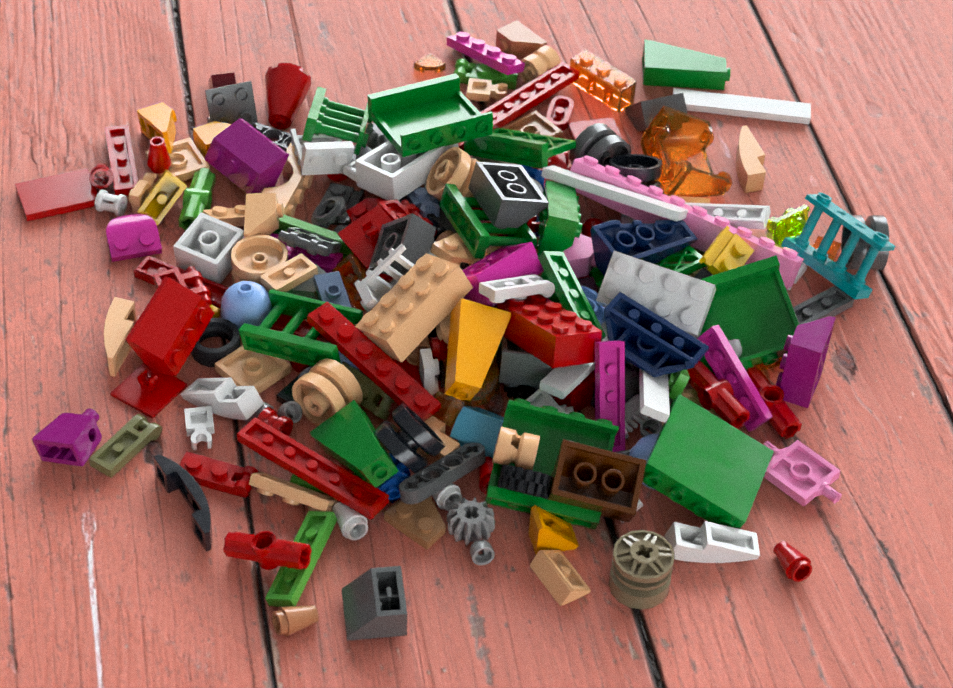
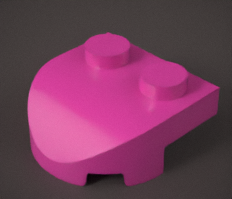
M130 214L114 218L108 223L106 239L112 262L162 253L157 225L150 216Z

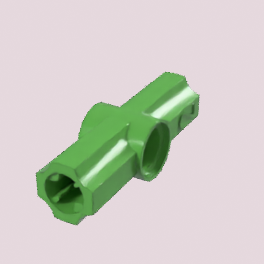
M200 168L199 171L195 172L190 188H186L184 191L183 208L178 221L179 227L185 231L203 210L211 209L212 191L216 182V175L208 168Z

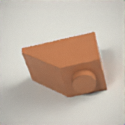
M517 20L496 31V47L500 48L501 52L516 56L518 60H522L547 44L545 40Z

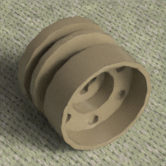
M636 530L622 535L615 543L609 588L611 594L618 602L629 608L642 610L661 604L667 597L675 553L672 545L665 537L652 531Z

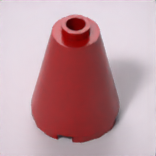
M278 63L277 67H269L265 74L268 121L270 125L278 130L289 128L292 125L311 88V76H307L302 67L292 63Z

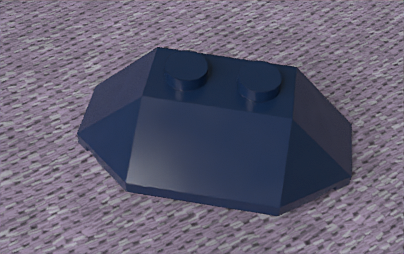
M619 292L604 308L608 341H624L625 360L654 378L694 368L709 350L708 345L622 292Z

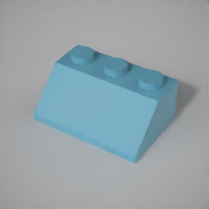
M461 406L450 437L457 439L460 446L467 443H480L485 447L486 457L493 458L504 417L477 406Z

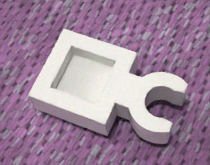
M212 406L184 409L187 436H191L192 449L197 450V443L200 441H205L208 449H211L213 445L211 434H215Z

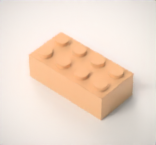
M426 253L416 261V264L398 280L388 293L381 297L380 301L362 317V320L355 327L390 358L402 363L473 287L459 265Z

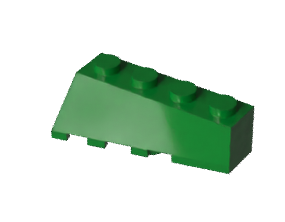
M546 180L543 195L548 200L549 205L539 213L540 225L538 235L540 240L537 242L538 257L543 251L562 252L573 245L575 237H580L582 223H580L579 196L576 195L574 187Z

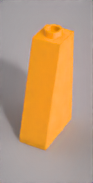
M463 298L459 300L450 314L445 395L453 396L458 400L471 401L481 389L511 318V312Z

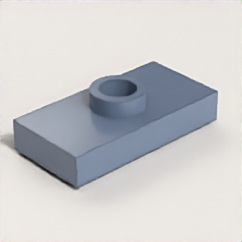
M339 271L314 275L313 282L320 301H328L329 303L351 307Z

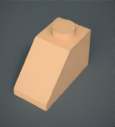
M276 192L246 194L244 237L271 235L279 228V218H283L284 210L283 203L278 202Z

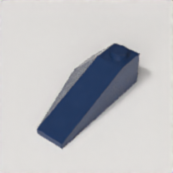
M611 220L592 226L590 229L595 264L604 277L614 251L656 264L693 244L698 239L683 220L677 222L673 220H656L655 223H642L641 220H633L632 223L621 224L620 220Z

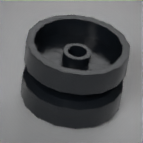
M624 154L609 159V166L619 169V174L626 177L628 175L637 177L641 180V184L647 187L652 185L661 189V182L657 180L662 175V161L660 159L642 154Z
M401 403L392 412L393 420L401 429L391 422L383 421L374 433L398 461L412 472L417 473L428 465L426 456L419 448L427 454L436 457L446 445L413 410L404 403Z

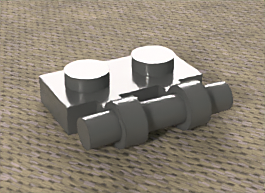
M289 227L286 232L282 230L278 236V240L286 242L287 246L303 248L307 250V253L314 256L317 254L330 256V254L339 253L342 245L340 242L298 227Z

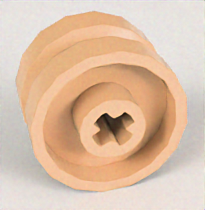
M458 147L448 149L437 159L426 180L427 193L441 200L445 184H455L463 197H474L468 187L475 163L480 161L470 158L468 153Z
M253 235L238 241L231 252L233 284L241 281H253L261 284V275L288 261V251L285 244L269 235Z
M325 358L320 360L310 369L309 373L301 376L292 386L293 398L301 406L302 414L317 426L353 400L358 405L363 401V393L357 379L344 365L333 359Z

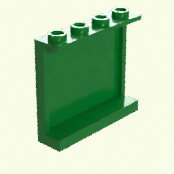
M456 73L367 95L368 116L402 157L493 134V113L490 111L481 114L460 91V77Z
M777 255L700 279L715 284L716 287L700 336L712 326L719 325L728 341L739 339L742 346V354L739 360L745 370L761 363L770 365L779 361V358L783 357L784 353H788V351L784 350L788 334L793 336L797 325H800L779 271L780 263ZM703 356L700 361L715 375L707 359Z
M679 394L669 406L670 416L666 423L664 422L646 461L642 482L708 522L740 529L746 523L774 451Z
M524 399L508 401L502 427L516 430L520 436L524 432L540 436L532 471L552 475L563 439L608 451L613 450L615 435L619 430V426L612 425L613 423L609 420L596 419L595 421L586 419L585 415L581 413L570 412L566 414L558 412L557 408L547 405L537 407L530 405L531 403ZM493 463L485 497L487 504L530 514L531 508L536 505L570 524L593 530L598 526L601 512L497 487L502 465Z

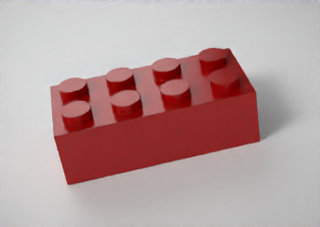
M540 294L531 295V297L522 300L511 298L503 303H497V309L511 312V318L503 337L552 368L595 362V342H601L602 330L593 326L592 322L581 319L575 312L564 309L560 303L553 302Z

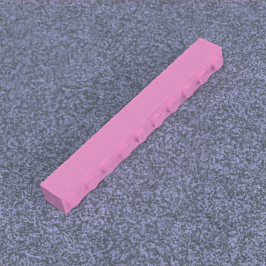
M584 156L574 159L570 170L572 172L688 209L687 216L683 221L698 238L690 246L703 252L707 251L721 230L729 226V231L733 235L736 233L754 249V252L744 265L777 255L780 263L779 271L786 289L793 286L804 260L797 256L798 252L787 247L779 248L769 238L751 235L752 231L745 227L738 226L736 228L729 224V220L720 216L714 218L708 215L707 210L702 207L688 206L684 204V199L662 194L663 190L656 186L650 185L647 187L641 184V180L637 177L630 175L626 177L619 174L620 170L608 165L604 167L597 164L598 160L593 157ZM575 188L577 193L630 218L641 220L642 223L670 220Z

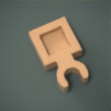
M469 78L466 98L468 100L489 102L490 98H494L499 101L506 97L508 84L498 83L493 85L492 80Z
M147 172L143 180H139L135 187L130 190L129 202L131 203L133 214H139L137 210L156 184L154 180L157 174Z

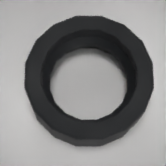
M212 318L191 351L193 359L201 365L215 367L216 362L240 347V333L237 326L226 319ZM211 337H222L230 341V343L220 348H207L200 344L205 339Z

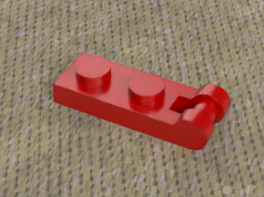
M186 451L179 463L200 486L243 498L247 497L252 489L251 485H249L251 474L259 472L253 466L240 467Z

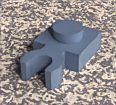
M417 188L406 195L408 202L415 204L424 218H427L429 213L440 217L438 199L427 193L426 188Z

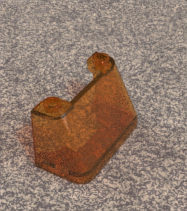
M667 106L661 108L641 138L643 154L656 157L662 161V175L657 179L661 182L662 194L687 197L724 195L730 190L733 182L730 174L721 171L715 175L705 150L714 140L711 123Z

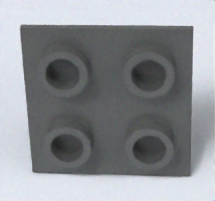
M252 81L205 90L209 111L208 123L217 121L233 124L239 118L244 119L246 122L258 123Z

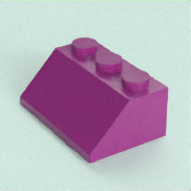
M239 118L213 138L204 160L247 194L262 193L264 188L275 187L289 154L244 119Z
M829 316L797 325L793 336L788 334L784 345V350L788 351V353H784L779 367L784 371L779 373L776 381V386L780 387L784 392V401L805 408L809 407L822 375L836 317Z

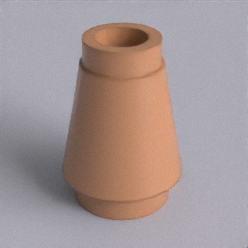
M315 605L279 607L278 611L272 613V625L276 634L286 637L313 623H317L319 620Z

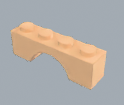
M290 143L286 150L289 156L283 167V176L289 179V181L277 187L264 188L262 193L276 192L278 202L283 203L284 215L294 217L295 208L298 204L302 203L304 192L311 187L314 176L301 175V166L298 165V157L295 156V147L292 146V143Z

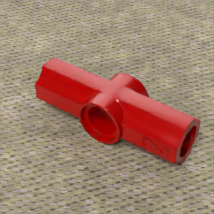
M701 361L694 368L687 369L690 376L688 383L697 391L699 402L706 410L713 409L725 422L737 429L741 428L749 420L750 412L736 399L733 388L728 380L725 378L718 379Z
M756 367L747 369L746 372L773 416L768 421L780 437L785 439L794 437L801 430L802 423L783 400V390L776 385H772L760 369Z
M234 531L228 532L224 538L223 551L227 557L258 562L259 566L265 570H272L278 566L299 570L302 568L307 569L311 562L312 550L309 544L277 539L271 531H262L255 535Z

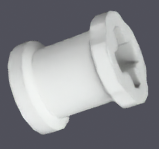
M103 189L99 191L95 199V209L97 211L113 212L119 217L125 213L127 208L126 195L120 194L117 196L109 194Z

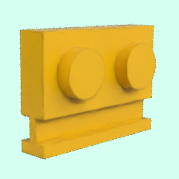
M729 226L721 230L699 260L701 264L704 262L708 266L707 270L713 275L744 266L754 252V249L736 233L733 235L729 231Z

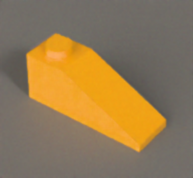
M163 102L137 110L141 132L149 139L156 136L164 138L168 153L171 154L176 134L175 122H177L175 111Z

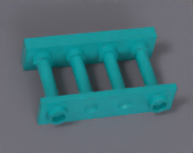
M821 192L818 194H807L805 199L812 203L814 208L801 234L796 237H785L781 247H787L798 252L797 256L803 258V262L853 299L869 298L873 289L865 284V278L879 251H894L896 246L888 241L889 238L885 234L873 231L831 202L832 198L827 194ZM824 212L832 217L833 220L818 249H815L810 245L809 238ZM841 225H843L852 233L838 260L833 262L828 258L827 252ZM862 238L871 246L856 275H852L846 271V264L858 241Z

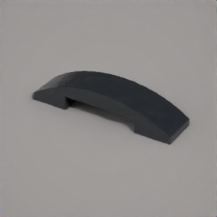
M159 454L153 456L157 478L167 493L177 489L180 491L194 512L192 513L194 534L206 552L211 550V515L207 499L201 487L183 467Z

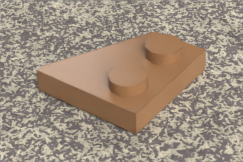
M431 497L417 504H406L399 499L384 512V520L426 550L446 533V525Z

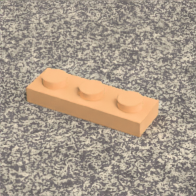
M264 472L251 474L249 485L257 487L258 493L267 496H273V494L282 496L283 502L292 505L302 503L308 506L309 511H332L334 505L338 502V500L329 495Z

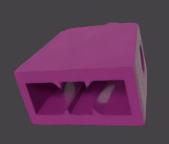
M87 408L82 414L66 412L60 414L32 438L41 460L83 467L102 440V435L97 426V422L100 419L98 413L91 408Z

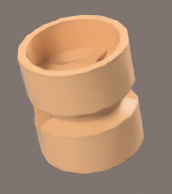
M543 46L520 60L525 63L524 72H520L519 75L527 84L561 63L560 58L553 48Z
M500 427L492 463L501 465L514 463L515 467L532 470L540 436L526 432L520 436L516 430Z

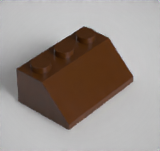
M563 439L551 475L553 478L548 500L601 512V516L629 523L636 515L647 460Z

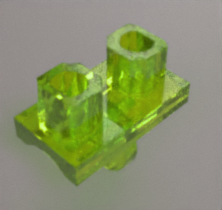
M802 205L796 209L791 207L785 210L782 216L778 218L773 216L768 219L767 232L773 234V240L776 244H781L785 237H795L801 234L808 220L809 206Z

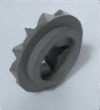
M341 196L331 197L322 201L315 208L311 216V222L316 226L328 228L331 224H335L338 219H342V215L347 211V202Z

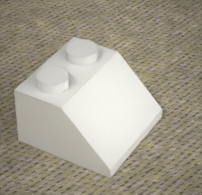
M201 212L173 246L176 266L184 270L189 266H194L197 271L201 272L203 278L221 284L233 269L231 266L232 248L238 241L244 238V230Z

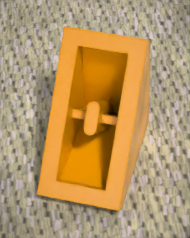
M536 505L531 508L528 534L535 555H537L539 550H561L562 552L579 547L570 523Z

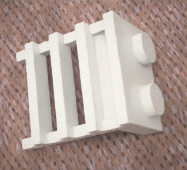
M290 129L291 143L295 147L294 153L298 157V165L301 166V175L343 174L344 166L351 163L354 151L352 141H342L339 138L319 134L313 135L312 142L302 140L303 135H297L295 129Z
M400 244L395 250L391 248L388 251L390 254L384 260L379 259L377 261L378 266L373 271L369 269L366 272L367 276L361 282L357 280L354 283L362 298L360 303L366 311L369 312L380 301L381 297L393 288L392 285L378 276L384 271L398 281L403 275L390 266L394 260L408 270L414 266L412 262L401 255L406 250L404 245Z

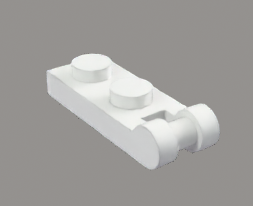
M536 274L479 283V293L488 297L489 301L494 303H503L505 299L511 298L522 300L526 299L527 296L536 294L548 298L555 291V286L552 282L543 280Z

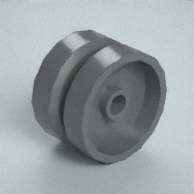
M596 123L587 127L575 139L576 148L570 150L569 160L573 164L574 159L590 156L598 160L597 164L606 167V165L609 166L610 158L631 154V148L625 140L616 135L607 125Z
M852 215L873 231L881 232L889 238V227L884 215L868 216L866 221L862 215ZM844 226L842 227L841 252L852 231ZM862 238L858 241L846 264L847 270H858L871 246ZM879 251L870 270H884L889 251Z

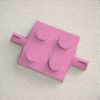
M799 440L789 447L780 450L769 441L763 444L774 451L764 478L803 507L820 495H824L834 504L840 500L842 494L830 487L839 478L840 470Z

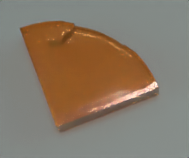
M429 53L414 62V69L424 73V70H435V73L446 70V63Z

